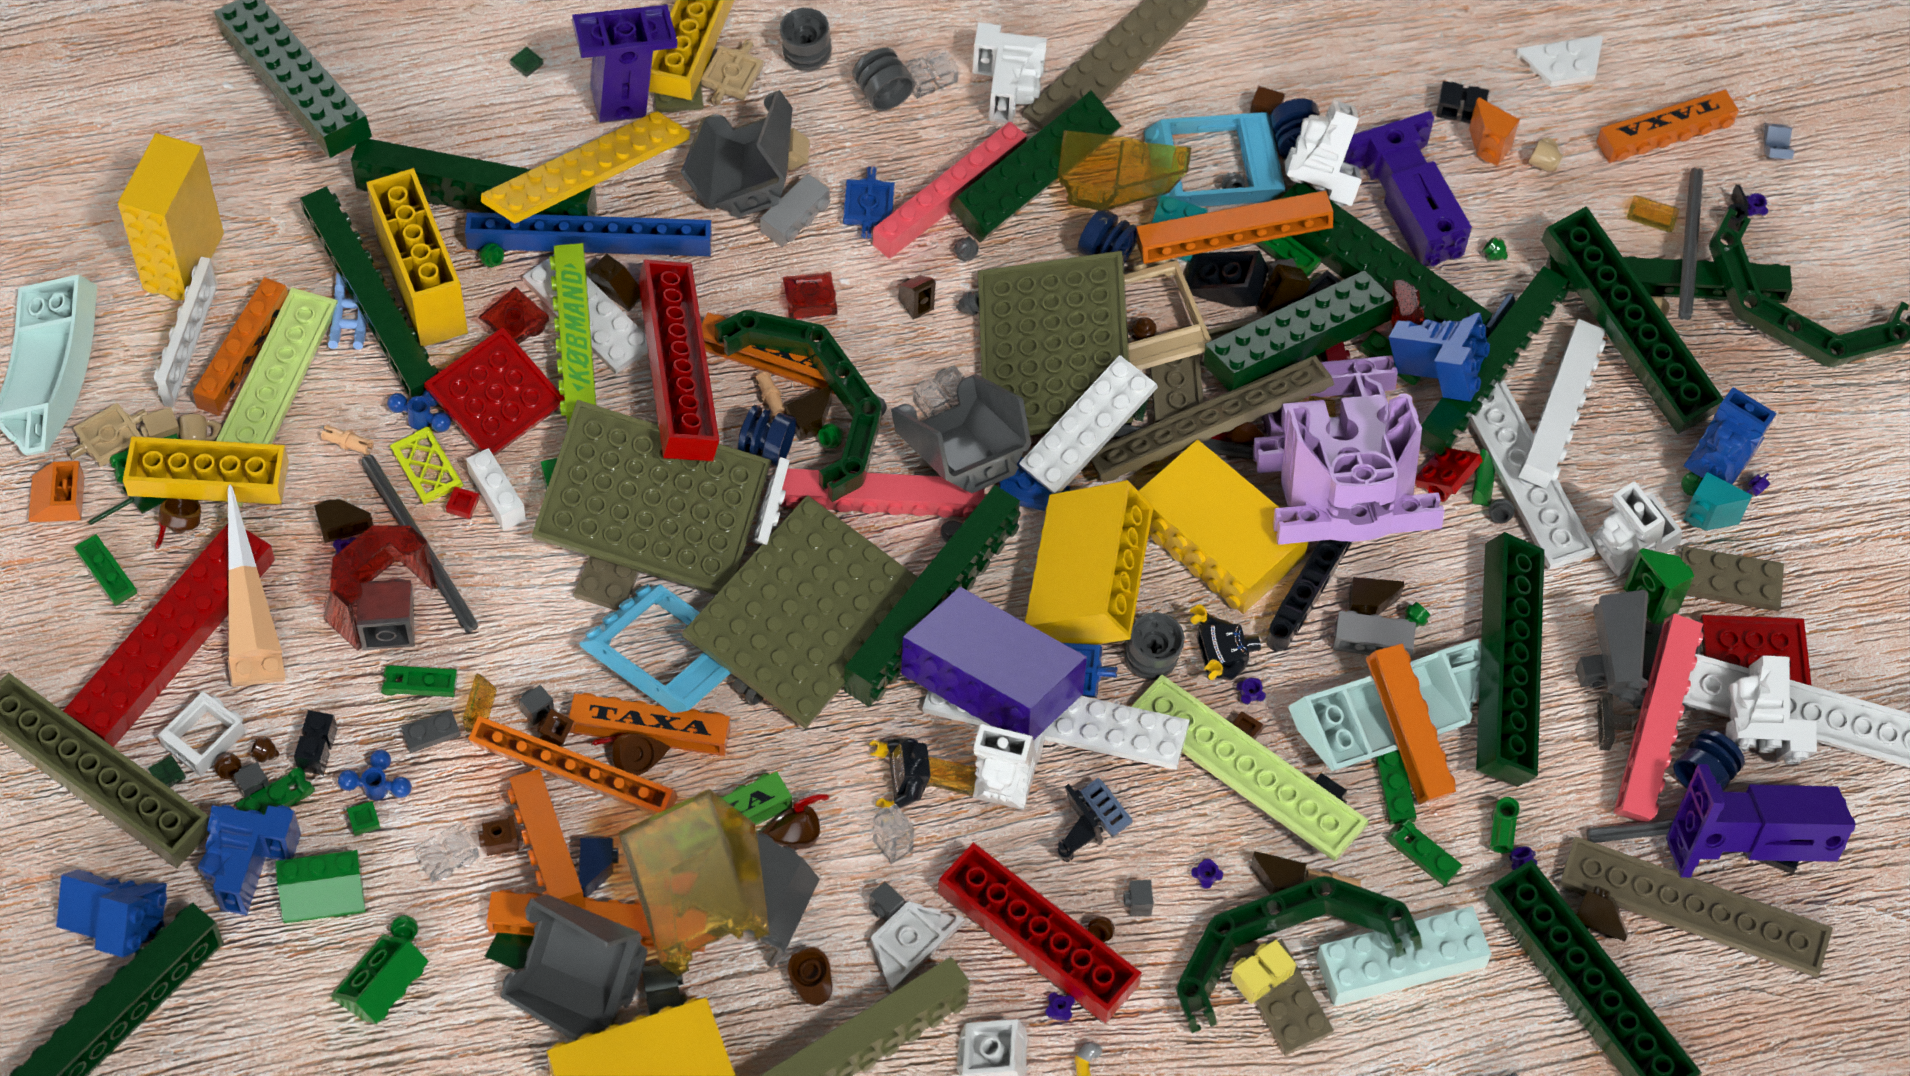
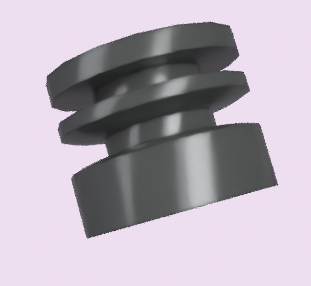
M799 8L785 15L780 24V35L786 62L792 68L800 71H812L821 68L828 62L832 53L830 29L826 16L813 8Z
M878 48L869 52L857 62L853 69V78L864 92L874 110L886 111L902 104L914 90V80L891 48Z
M1159 612L1147 613L1136 620L1132 628L1131 639L1127 640L1124 652L1126 664L1134 674L1149 680H1157L1161 675L1166 677L1171 674L1177 665L1185 640L1183 629L1177 620Z

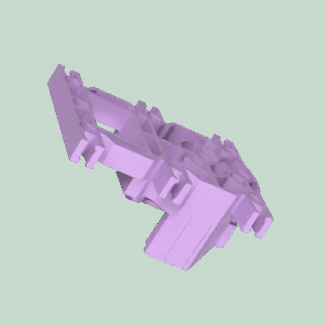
M1393 356L1321 362L1332 376L1334 385L1323 392L1314 393L1304 399L1353 394L1354 397L1341 398L1339 417H1329L1324 400L1285 403L1280 410L1262 416L1267 437L1254 438L1253 458L1254 462L1257 461L1256 469L1258 473L1282 471L1281 485L1288 507L1275 508L1273 528L1274 532L1278 531L1276 535L1278 545L1321 540L1366 541L1392 533L1442 529L1444 507L1443 505L1439 506L1441 501L1439 493L1413 495L1422 426L1419 424L1418 414L1412 403V396L1406 393L1399 394L1398 397L1389 400L1388 404L1384 391L1396 390L1398 375L1397 368H1393Z

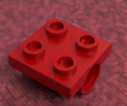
M1447 448L1442 455L1434 454L1416 476L1415 484L1417 487L1427 489L1428 493H1439L1441 502H1445L1451 494L1458 492L1483 460L1479 453Z

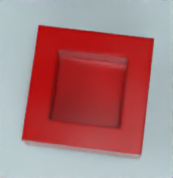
M455 487L446 505V512L471 519L480 499L479 493Z

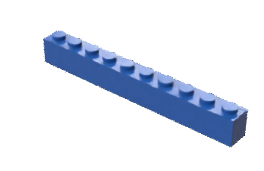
M467 212L465 237L467 249H481L487 243H495L503 250L554 252V246L583 243L584 253L711 256L712 227L711 220L536 214L514 224L499 213Z

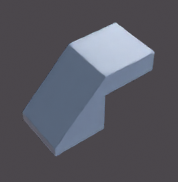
M1764 123L1765 155L1769 158L1793 160L1794 150L1790 147L1792 128L1784 124Z

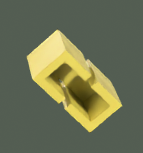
M1274 940L1269 945L1263 943L1254 951V957L1251 956L1248 959L1244 957L1233 966L1231 981L1250 1004L1270 992L1271 989L1268 985L1271 984L1275 988L1294 974L1296 963L1277 940Z

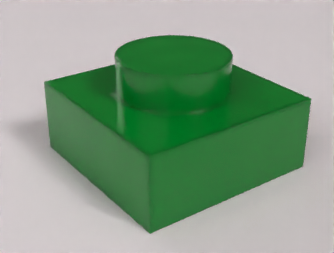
M373 801L347 808L355 836L381 829Z

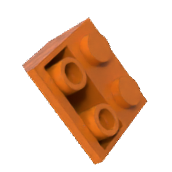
M79 461L52 462L32 476L29 522L81 520L85 476Z

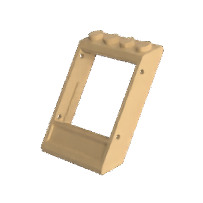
M1167 259L1157 261L1156 264L1149 266L1140 263L1133 265V270L1124 272L1125 285L1165 274V277L1173 275L1193 323V326L1129 343L1130 363L1137 369L1143 370L1204 353L1205 344L1212 340L1178 261Z

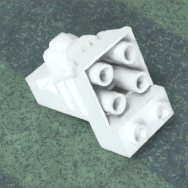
M978 22L974 44L973 74L993 76L989 121L1000 123L1011 121L1013 123L1016 104H1032L1034 99L1040 97V82L1044 72L1047 38L1001 33V25Z
M1333 99L1326 116L1310 115L1308 118H1303L1301 133L1297 137L1295 148L1291 147L1284 162L1287 176H1290L1289 179L1298 183H1303V181L1312 183V186L1319 190H1326L1327 188L1329 199L1342 207L1345 204L1352 206L1362 180L1359 167L1343 162L1359 120L1356 106Z
M1633 481L1613 494L1612 503L1614 508L1609 510V517L1604 519L1603 526L1589 537L1601 557L1615 575L1620 578L1631 570L1640 549L1645 548L1665 553L1681 543L1682 530L1655 495L1651 493L1646 496L1638 484Z
M1760 657L1749 665L1748 677H1742L1729 686L1732 701L1730 707L1731 721L1727 722L1725 736L1731 739L1740 748L1741 752L1749 751V748H1759L1761 753H1772L1776 749V760H1785V764H1801V761L1807 760L1809 756L1817 752V720L1790 719L1789 657Z
M980 724L973 748L974 755L977 756V769L975 772L977 777L973 798L1024 810L1036 765L1039 763L1045 741L1044 732L1033 741V737L1030 735Z

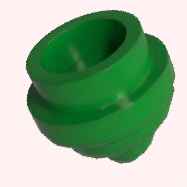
M1495 236L1487 242L1482 250L1486 254L1485 257L1491 261L1495 259L1498 261L1506 260L1508 258L1504 240L1501 238L1497 239Z
M487 243L478 252L480 260L486 267L493 268L499 266L504 259L503 249L495 243Z
M826 424L818 432L819 442L825 448H836L842 442L844 431L837 425Z
M1693 472L1685 474L1681 481L1683 491L1687 495L1693 496L1703 478Z
M1415 602L1413 605L1409 604L1405 610V619L1409 622H1416V627L1419 625L1425 626L1428 623L1427 619L1431 616L1418 602Z
M401 915L391 923V934L394 937L412 941L418 933L417 921L408 915Z

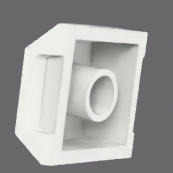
M1018 1019L964 1024L958 1044L957 1071L961 1076H1025L1028 1043L1025 1026Z

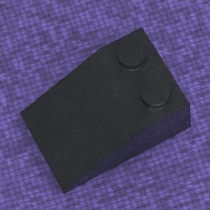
M1260 250L1199 253L1192 255L1185 279L1192 296L1233 307H1251L1258 305L1269 269Z

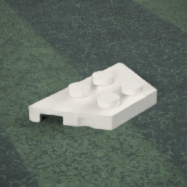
M1599 35L1517 48L1516 57L1525 59L1530 64L1529 69L1539 75L1542 81L1549 87L1592 81L1596 75L1603 36Z
M780 457L778 460L775 475H772L762 500L752 543L767 545L773 527L777 525L780 516L778 508L779 505H782L786 491L782 490L790 461L788 459Z
M911 901L904 904L871 936V943L889 990L893 993L964 924L965 919L959 915L953 917L942 914L941 910L931 907L925 908L921 904Z

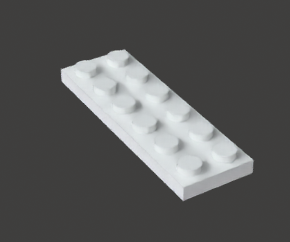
M549 257L522 277L523 282L559 317L558 311H554L553 297L557 296V291H552L551 276H556V272L551 270ZM586 276L592 351L616 375L648 353L646 334Z
M200 257L198 266H194L191 285H188L185 289L184 304L179 306L177 311V323L170 330V342L168 347L165 346L163 349L161 366L155 370L154 381L157 382L158 394L161 396L163 405L166 407L174 408L218 287L211 258Z
M1119 355L1019 463L1020 467L1053 494L1061 493L1158 388L1157 383Z

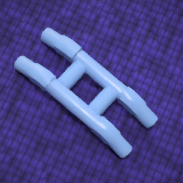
M336 273L334 299L338 300V304L332 316L328 346L331 349L338 347L341 329H355L353 347L360 350L366 338V321L354 300L345 299L346 286L339 273ZM343 308L358 309L357 319H342Z

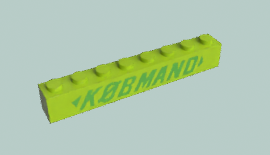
M583 243L554 246V255L550 256L551 270L556 272V276H551L552 291H557V296L553 297L554 311L559 313V317H554L555 332H560V338H556L557 353L562 355V359H557L558 374H563V380H559L560 395L565 396V401H560L561 416H566L567 425L570 423L577 400L596 405Z

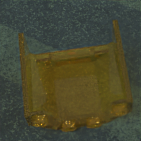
M1065 130L1058 180L1060 185H1064L1068 193L1066 199L1069 205L1104 211L1170 193L1188 172L1191 147L1148 143L1130 137Z

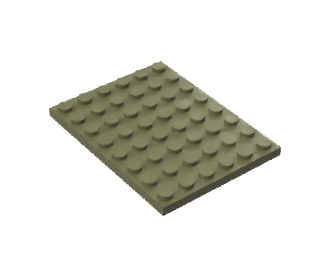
M1122 251L978 271L981 375L983 378L1023 398L1030 435L1048 433L1119 355L1130 362L1124 257ZM1133 415L1127 420L1126 423L1133 422Z
M577 400L531 538L717 595L738 571L772 460L718 444L713 461L663 458L659 425Z
M807 495L770 535L767 545L762 544L687 626L682 636L803 728L807 729L844 686V669L846 664L918 577Z

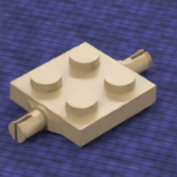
M744 40L739 50L720 45L701 78L702 86L716 91L711 98L712 103L719 105L724 95L745 100L763 68V60L752 57L749 54L753 47V43L750 40L749 42Z
M116 403L79 423L73 428L81 444L68 450L70 457L74 460L87 453L93 457L99 467L106 465L110 462L111 456L129 450L131 436L142 437L136 425L143 421L142 416L148 415L145 409H142V411L130 416Z

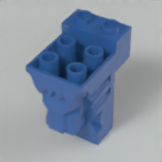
M1475 313L1462 319V321L1444 320L1442 323L1429 319L1424 320L1421 325L1411 321H1397L1389 335V341L1399 374L1438 379L1443 398L1471 402L1474 394L1479 391L1481 379L1478 377V373L1484 358L1489 355L1490 344L1487 342L1485 335L1486 327L1482 322L1481 313Z
M1732 387L1719 406L1706 432L1699 440L1698 445L1684 464V467L1701 478H1704L1708 472L1733 485L1754 457L1777 413Z
M212 805L207 829L209 837L205 845L206 853L201 859L198 869L208 883L214 884L213 890L221 911L248 915L265 859L287 860L294 858L301 836L294 810L283 805H278L277 807L268 806L265 815L256 810H248L246 812L236 810V808L229 805H222L221 807Z
M80 869L62 874L56 927L96 938L95 950L122 958L137 952L142 943L154 939L156 933L164 927L163 918L167 902V883H143L137 885L132 880L121 883L118 878L105 880L100 876L93 875L89 871Z

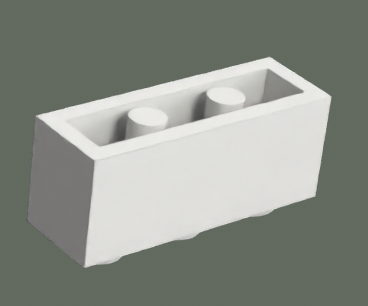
M485 449L466 458L468 474L502 530L505 531L526 521L524 504L490 449Z

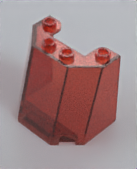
M372 525L332 558L326 583L323 618L357 651L362 646L352 605L362 596L363 590L360 583L372 581L394 562H401L431 590L436 587L428 542L410 525Z

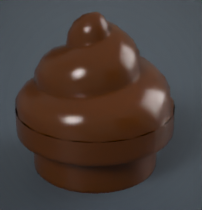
M1142 317L1133 323L1132 333L1137 340L1156 335L1157 327L1152 319Z
M264 736V738L257 737L255 739L250 756L254 757L255 761L264 763L267 760L278 757L279 752L276 750L272 740Z
M229 752L221 754L214 763V769L218 776L226 780L233 779V774L242 768L241 760L235 754Z
M1096 916L1089 922L1088 931L1104 943L1113 937L1115 927L1109 918Z

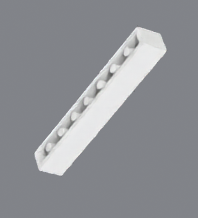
M1580 319L1577 320L1564 350L1519 473V478L1545 489L1551 480L1556 481L1561 467H1558L1557 464L1558 462H1563L1568 450L1564 448L1565 443H1570L1574 430L1570 429L1571 425H1576L1581 413L1577 409L1578 407L1582 408L1587 394L1583 393L1584 389H1589L1594 377L1590 375V372H1595L1600 358L1596 357L1597 353L1601 354L1606 344V341L1603 340L1605 329Z

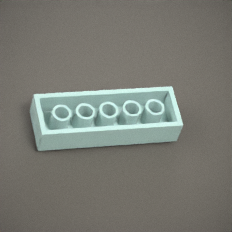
M1471 906L1414 921L1421 936L1422 949L1415 951L1413 941L1410 940L1409 934L1405 933L1402 936H1397V939H1401L1403 948L1406 950V954L1398 958L1387 935L1377 931L1321 944L1316 960L1333 1006L1485 968L1492 954L1474 907Z

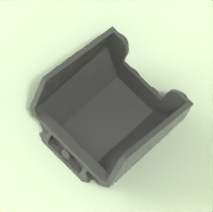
M780 90L772 92L765 97L764 106L768 114L767 117L734 129L729 121L719 114H712L701 119L681 174L707 208L713 210L720 208L731 212V216L741 218L779 204L787 178L793 107Z
M977 374L966 377L959 382L956 390L959 405L922 421L918 420L915 408L909 404H902L891 409L895 432L943 479L970 493L977 492L1014 476L1019 468L1017 463L1024 451H1028L1031 445L1023 398Z
M1645 590L1602 595L1599 598V604L1594 605L1593 612L1608 692L1618 697L1620 701L1628 702L1633 705V708L1641 710L1663 625H1656L1646 621L1648 592ZM1701 644L1697 647L1695 654L1700 655ZM1682 703V705H1684L1683 714H1685L1686 711L1696 710V708H1692Z
M725 827L677 916L682 918L691 905H697L776 948L768 966L773 968L785 953L820 878L807 862L797 855L794 849L780 846L773 842L770 836L763 833L758 834L754 831Z
M548 894L531 898L525 909L526 919L531 923L537 922L534 928L535 934L532 944L527 951L526 964L524 968L506 975L503 980V990L500 997L574 1041L584 1034H597L605 1031L607 1027L615 1024V1017L622 1006L627 1008L633 1001L648 954L646 947L641 945V934L634 929Z

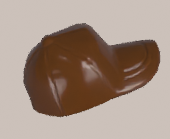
M815 947L794 953L788 962L787 968L789 977L797 992L807 1004H824L832 995L831 968L826 954Z

